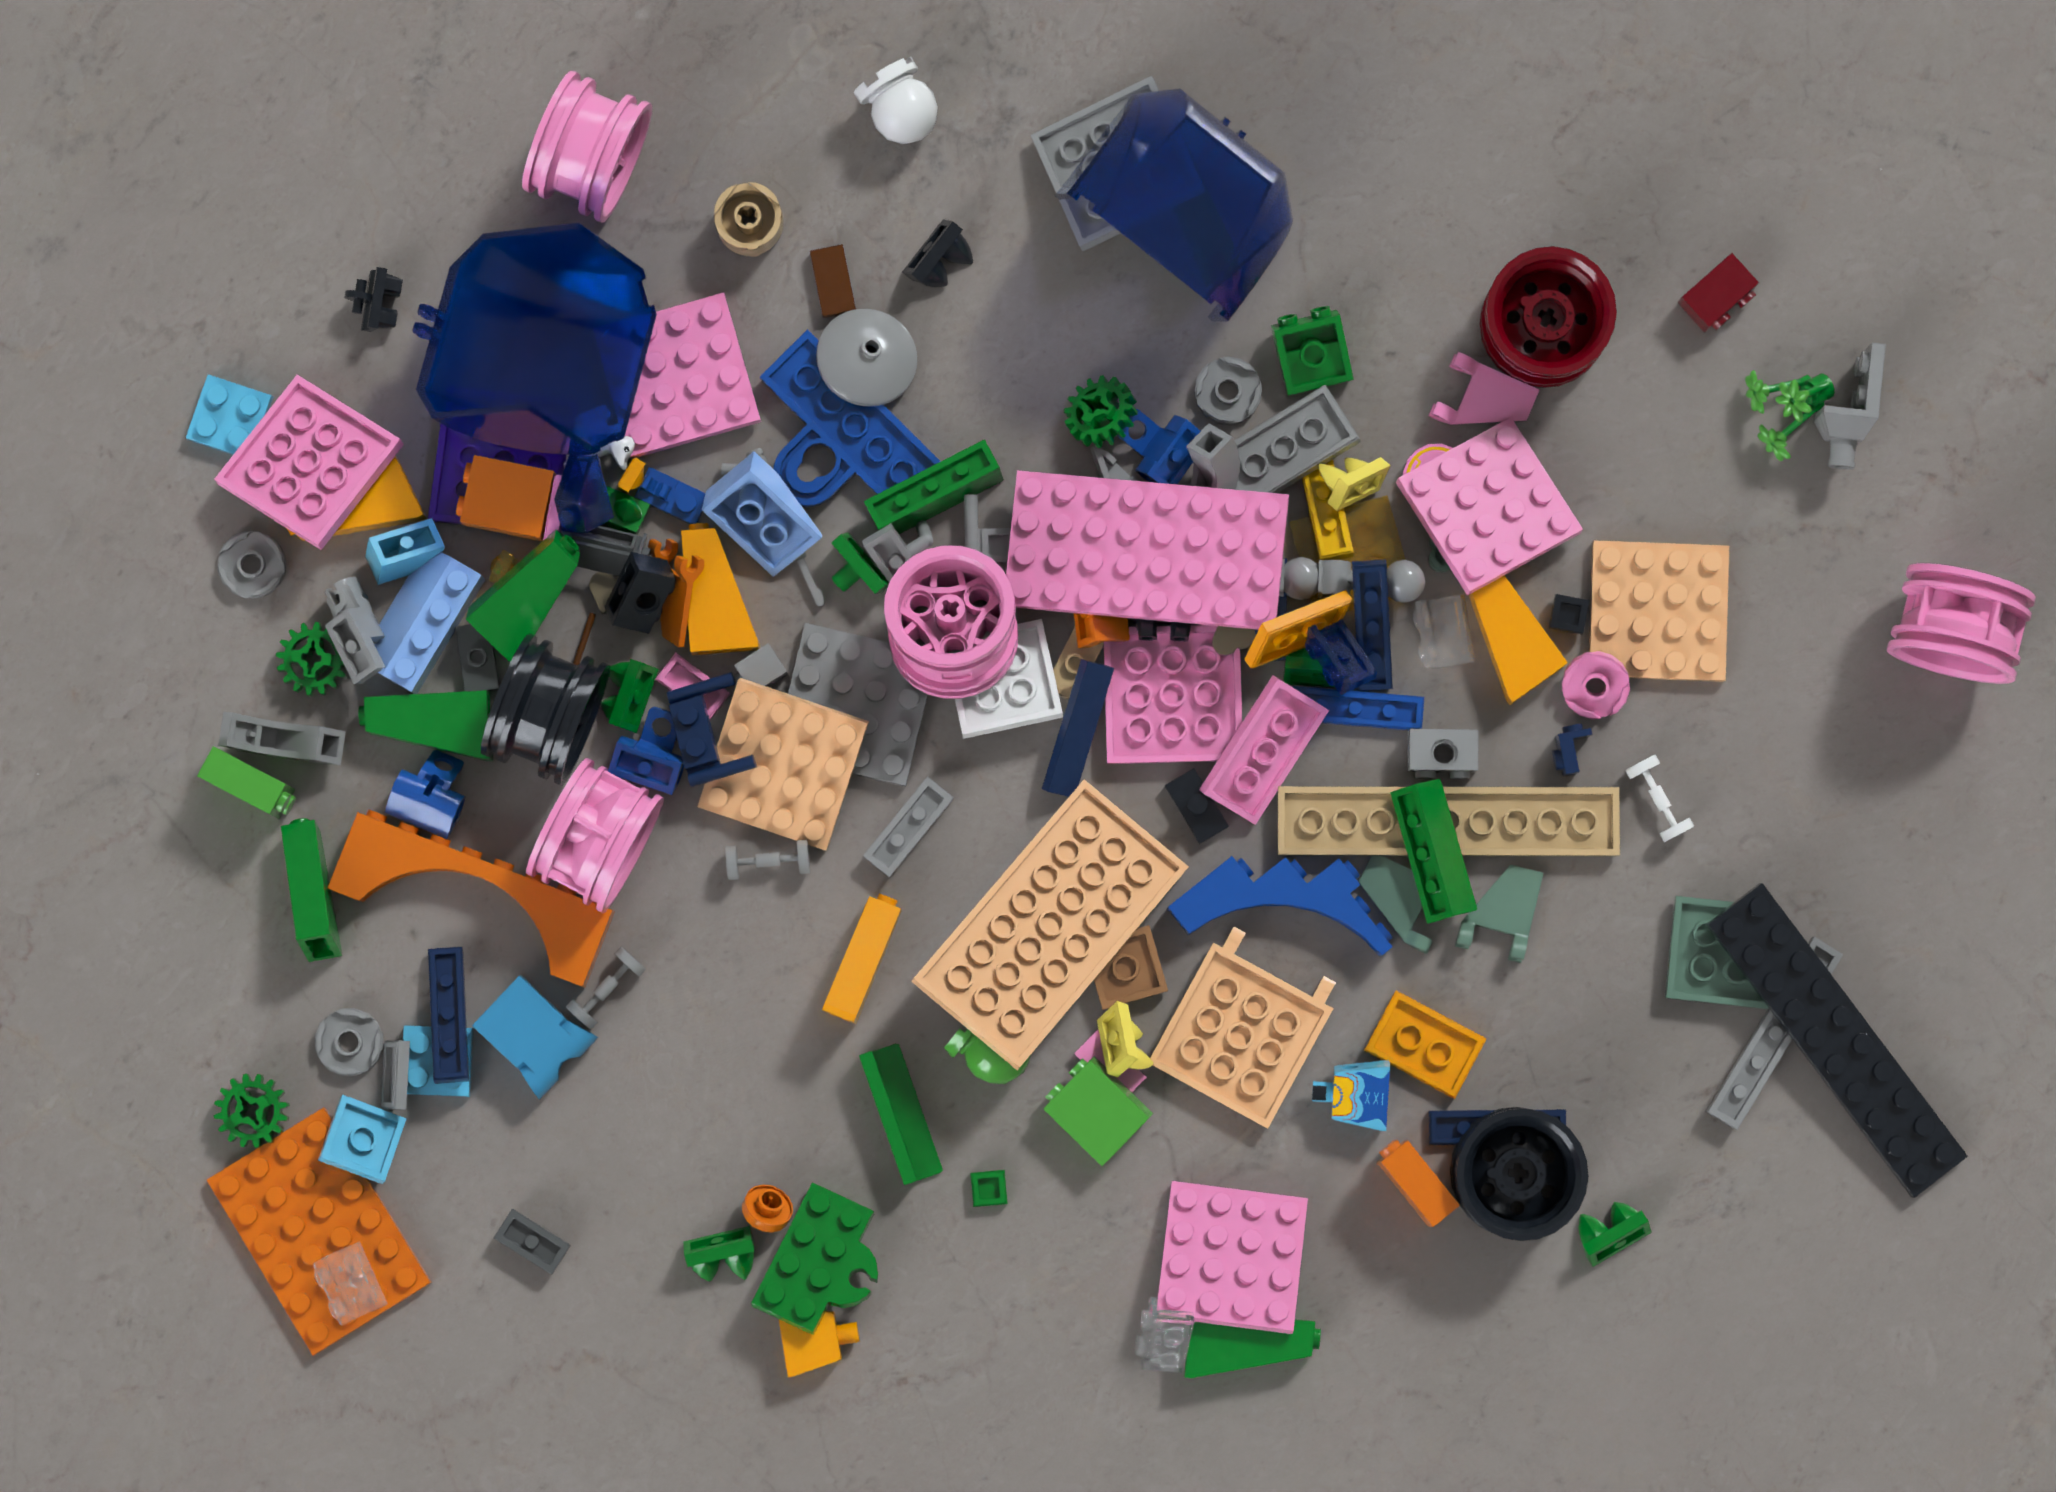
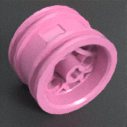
M939 546L926 549L912 556L899 567L890 580L885 594L884 615L893 662L900 674L913 687L928 695L940 698L961 699L977 695L991 688L1005 676L1013 664L1018 649V625L1015 616L1016 606L1011 582L1004 570L987 555L978 550L963 546ZM983 600L987 602V604L983 607H975L972 605L975 601ZM919 606L929 608L924 613L913 612ZM987 631L991 634L983 640L982 638ZM920 638L926 645L920 646L915 641ZM952 650H960V651H962V652H958V653H948V652H950V651H952Z

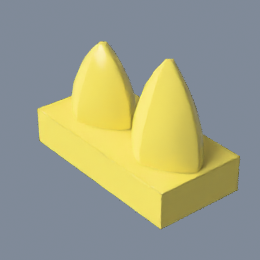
M1346 457L1344 459L1345 468L1348 472L1346 473L1336 467L1319 464L1320 474L1326 485L1332 490L1328 504L1336 511H1339L1379 491L1391 465L1381 457L1370 463Z
M1116 1001L1097 1019L1107 1074L1119 1077L1128 1068L1136 1070L1149 1068L1153 1065V1061L1136 1046L1135 1041L1140 1039L1143 1033L1131 1021L1128 1004Z

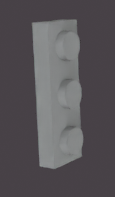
M927 776L863 857L890 878L953 801L954 797Z

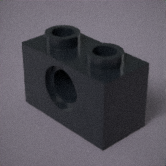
M630 552L604 606L612 626L647 634L650 633L654 622H657L661 617L662 606L667 596L675 588L676 578L668 560Z

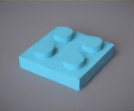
M208 374L186 439L233 455L268 412L274 397Z
M404 1025L403 1041H410L407 1094L470 1097L473 1028H467L469 1081L435 1084L433 1080L431 1026Z
M342 1095L336 1107L318 1161L383 1184L407 1118Z

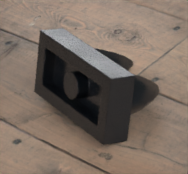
M943 219L902 272L911 280L926 286H947V272L940 261L941 257L957 264L973 263L970 246L961 234L963 229L953 221Z

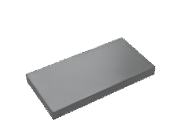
M1323 385L1234 440L1240 457L1239 478L1235 490L1279 493L1318 469L1319 464L1328 463L1361 442L1326 385Z

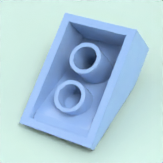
M755 451L706 490L702 511L773 577L822 538V533L779 474Z

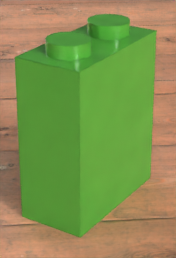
M214 746L197 777L280 819L282 813L287 815L296 800V797L293 796L295 789Z
M1094 1056L1088 1063L1082 1058L1069 1072L1073 1078L1065 1087L1058 1083L1045 1096L1050 1102L1043 1109L1103 1166L1153 1113L1118 1078L1107 1074L1106 1067Z

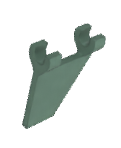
M1371 856L1359 880L1360 885L1402 940L1411 947L1427 954L1433 943L1432 939L1412 931L1423 908L1412 870L1384 856Z
M1510 864L1476 904L1477 910L1469 912L1462 920L1455 947L1468 950L1472 943L1474 928L1478 926L1513 935L1514 938L1508 960L1522 963L1527 949L1530 928L1544 873Z

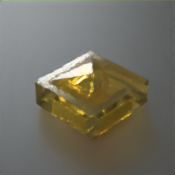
M502 550L501 554L492 560L490 566L491 575L488 581L494 585L516 565L517 558L513 554Z

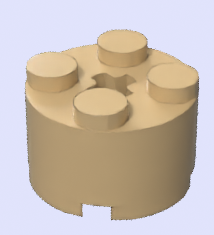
M754 182L736 184L727 188L715 204L714 222L717 233L723 244L731 251L744 256L756 257L770 250L778 242L783 231V215L777 197L767 187ZM753 213L755 223L744 225L742 216L749 217Z

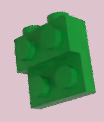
M1330 306L1314 308L1310 310L1311 316L1299 319L1297 314L1284 315L1277 318L1278 324L1271 325L1287 395L1317 389L1323 385L1330 386L1354 380L1341 316L1337 310L1331 311Z

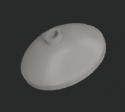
M856 309L837 316L826 326L818 341L816 361L823 381L838 397L855 405L879 406L897 399L909 387L917 369V350L908 330L894 317L878 310ZM871 345L875 347L876 352L869 353L865 346Z

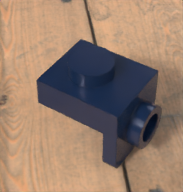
M1582 724L1562 727L1563 733L1555 736L1557 749L1552 750L1555 769H1561L1563 777L1576 775L1580 772L1573 740L1588 738L1593 735L1592 729H1583Z

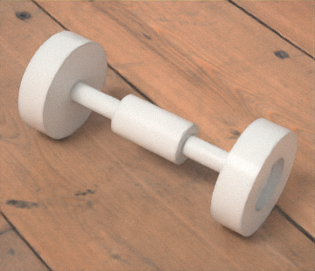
M1655 754L1625 771L1630 779L1643 773L1651 788L1648 791L1659 812H1664L1671 825L1669 829L1659 833L1663 841L1666 842L1693 828L1694 825L1690 817L1677 824L1669 809L1672 805L1661 785H1656L1649 772V769L1660 764Z

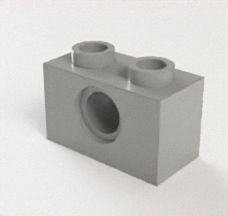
M1410 729L1408 731L1407 772L1415 773V778L1435 779L1436 773H1450V779H1470V773L1478 771V730ZM1437 746H1446L1451 750L1452 759L1450 762L1443 764L1435 759L1434 749Z

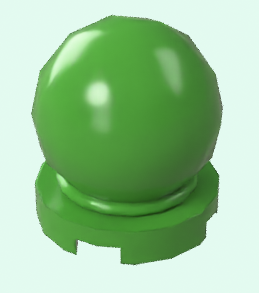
M959 1028L944 1047L952 1058L958 1053L964 1054L966 1065L974 1076L993 1084H1006L1025 1072L1030 1059L1029 1056L1017 1071L968 1029L964 1032Z

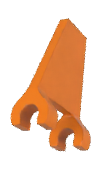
M650 539L648 548L651 549L650 555L652 557L668 560V563L675 557V570L672 569L676 578L675 588L667 596L662 606L660 620L662 637L677 647H684L692 587L694 581L704 569V559L697 555H692V563L686 568L688 560L682 556H676L678 552V543L676 541L666 539V546L664 550L660 551L662 543L656 539Z

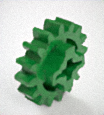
M1100 375L1098 383H1094L1089 378L1087 379L1088 387L1083 389L1077 386L1076 390L1079 394L1076 397L1069 396L1067 399L1072 407L1064 409V413L1068 417L1064 421L1065 425L1069 428L1073 437L1077 441L1081 440L1086 447H1089L1093 442L1097 448H1101L1105 440L1111 446L1114 445V437L1119 435L1124 438L1126 435L1123 429L1134 426L1130 417L1138 415V411L1133 406L1137 403V400L1132 395L1128 386L1125 383L1121 384L1116 377H1112L1108 382L1104 375Z
M319 622L314 623L313 630H310L305 623L301 624L300 633L290 629L289 634L292 639L290 641L281 639L280 643L285 647V651L276 653V657L284 660L283 664L277 666V670L288 673L283 678L284 683L289 684L295 681L293 690L299 693L303 687H306V695L311 697L315 689H318L321 695H326V686L328 685L338 689L339 687L335 680L338 677L346 679L347 675L342 671V668L345 666L327 629L323 632ZM307 639L305 646L300 650H294L301 641ZM323 639L333 646L335 655L329 654L323 649ZM314 651H316V654L321 657V662H315L314 667H312L306 661V658L312 657ZM292 664L302 667L304 670V680L296 675ZM328 668L333 669L327 677L320 680V675Z
M243 1074V1083H239L235 1078H232L230 1080L231 1090L220 1089L225 1098L223 1101L217 1100L214 1102L216 1106L222 1108L220 1113L214 1115V1119H223L224 1124L218 1130L220 1132L228 1130L231 1132L228 1141L234 1142L239 1137L241 1138L240 1147H247L249 1141L252 1140L254 1147L258 1148L261 1146L262 1138L268 1143L273 1142L271 1134L273 1131L277 1133L284 1132L279 1123L280 1121H289V1117L282 1114V1109L289 1107L290 1104L280 1101V1097L285 1094L284 1089L273 1090L276 1083L275 1080L270 1079L264 1084V1078L261 1074H257L254 1081L251 1080L249 1074ZM246 1088H259L266 1092V1094L259 1098L253 1097ZM233 1098H235L237 1101L235 1113L230 1115V1105ZM248 1103L259 1106V1109L255 1111L256 1119L245 1116V1113L248 1111ZM274 1106L273 1119L269 1124L267 1121L268 1110ZM249 1124L257 1133L247 1134L240 1131L238 1127Z

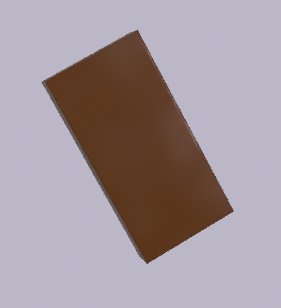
M843 244L811 250L810 255L823 318L856 310Z

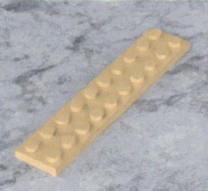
M1278 786V855L1408 856L1390 794L1392 791L1405 787ZM1443 787L1462 856H1620L1619 787Z

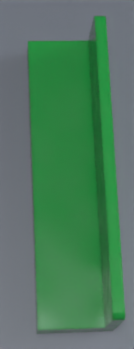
M984 439L865 500L864 503L878 530L891 523L898 534H901L915 527L918 522L926 521L963 502L964 495H977L1002 482L1004 479L1000 467Z
M1436 779L1417 783L1390 792L1427 924L1476 911L1477 905L1441 780Z
M895 1043L859 1055L903 1184L908 1185L941 1173L943 1168L900 1045Z

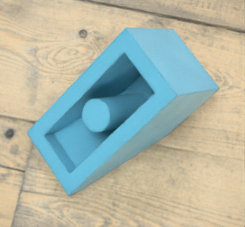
M430 518L370 537L365 557L377 584L380 585L412 574L445 549V545L433 519Z

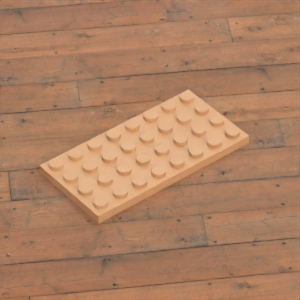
M1084 779L911 982L1018 1071L1189 866Z

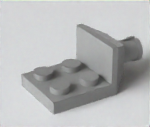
M1871 343L1865 351H1862L1860 357H1856L1854 377H1859V384L1857 390L1852 392L1851 408L1824 405L1814 415V423L1824 441H1830L1828 467L1847 470L1854 469L1856 447L1864 440L1879 418L1886 344Z

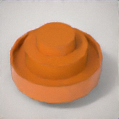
M763 1184L754 1186L748 1191L742 1203V1213L752 1227L763 1232L772 1233L780 1231L787 1226L793 1214V1204L782 1190Z

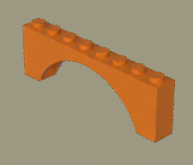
M368 809L366 815L357 812L327 889L364 903L384 886L414 874L447 871L469 874L484 879L512 896L534 921L546 947L550 975L586 988L615 911L608 909L605 913H601L596 910V902L593 901L590 905L584 904L582 902L583 899L576 896L577 892L561 883L558 884L556 889L544 884L541 881L542 876L539 874L535 877L528 874L525 876L512 872L515 865L497 858L491 864L481 860L483 853L463 846L460 852L450 848L451 841L432 834L429 840L417 835L419 828L400 821L399 826L395 827L385 823L387 816L370 809Z

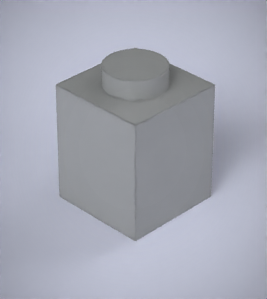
M769 643L734 665L738 672L734 675L736 682L739 678H743L770 687L788 675Z

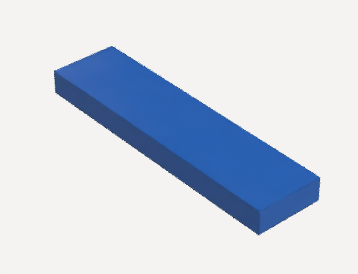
M1292 686L1329 710L1322 721L1323 724L1407 731L1410 729H1422L1424 697Z

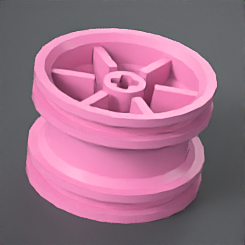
M569 71L554 92L534 136L522 178L523 190L531 193L538 189V195L543 199H549L555 191L579 200L578 211L581 215L589 216L594 212L596 221L600 223L605 222L617 206L641 153L650 125L652 104L642 101L637 105L636 97L630 94H626L620 103L596 93L595 79L586 77L581 81V76L578 72Z

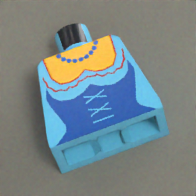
M1382 1060L1334 1066L1333 1082L1313 1081L1312 1101L1331 1102L1333 1120L1386 1131L1390 1061Z

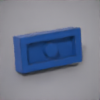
M648 468L634 498L649 503L650 506L688 524L698 523L703 513L704 492L654 468Z

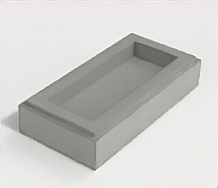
M385 1040L382 1109L406 1110L410 1041Z

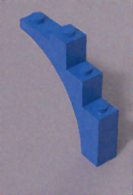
M1231 856L1167 908L1188 935L1211 920L1234 911L1260 906H1288L1316 912L1339 922L1361 937L1379 957L1393 947L1389 943L1393 938L1381 922L1375 925L1367 914L1371 910L1359 895L1354 899L1350 894L1360 886V883L1356 880L1360 877V874L1348 860L1343 864L1340 859H1337L1310 882L1306 883L1303 878L1307 876V873L1295 859L1289 862L1285 857L1253 882L1250 877L1254 873L1242 858L1236 861Z

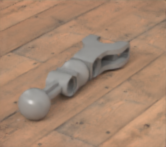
M1305 557L1293 558L1286 564L1285 559H1283L1279 597H1284L1285 592L1291 598L1299 600L1309 599L1317 593L1318 598H1327L1344 590H1347L1350 595V590H1353L1351 562L1319 560L1318 565L1313 560ZM1400 560L1387 567L1388 596L1394 601L1402 603L1411 602L1424 591L1426 583L1424 572L1414 562Z

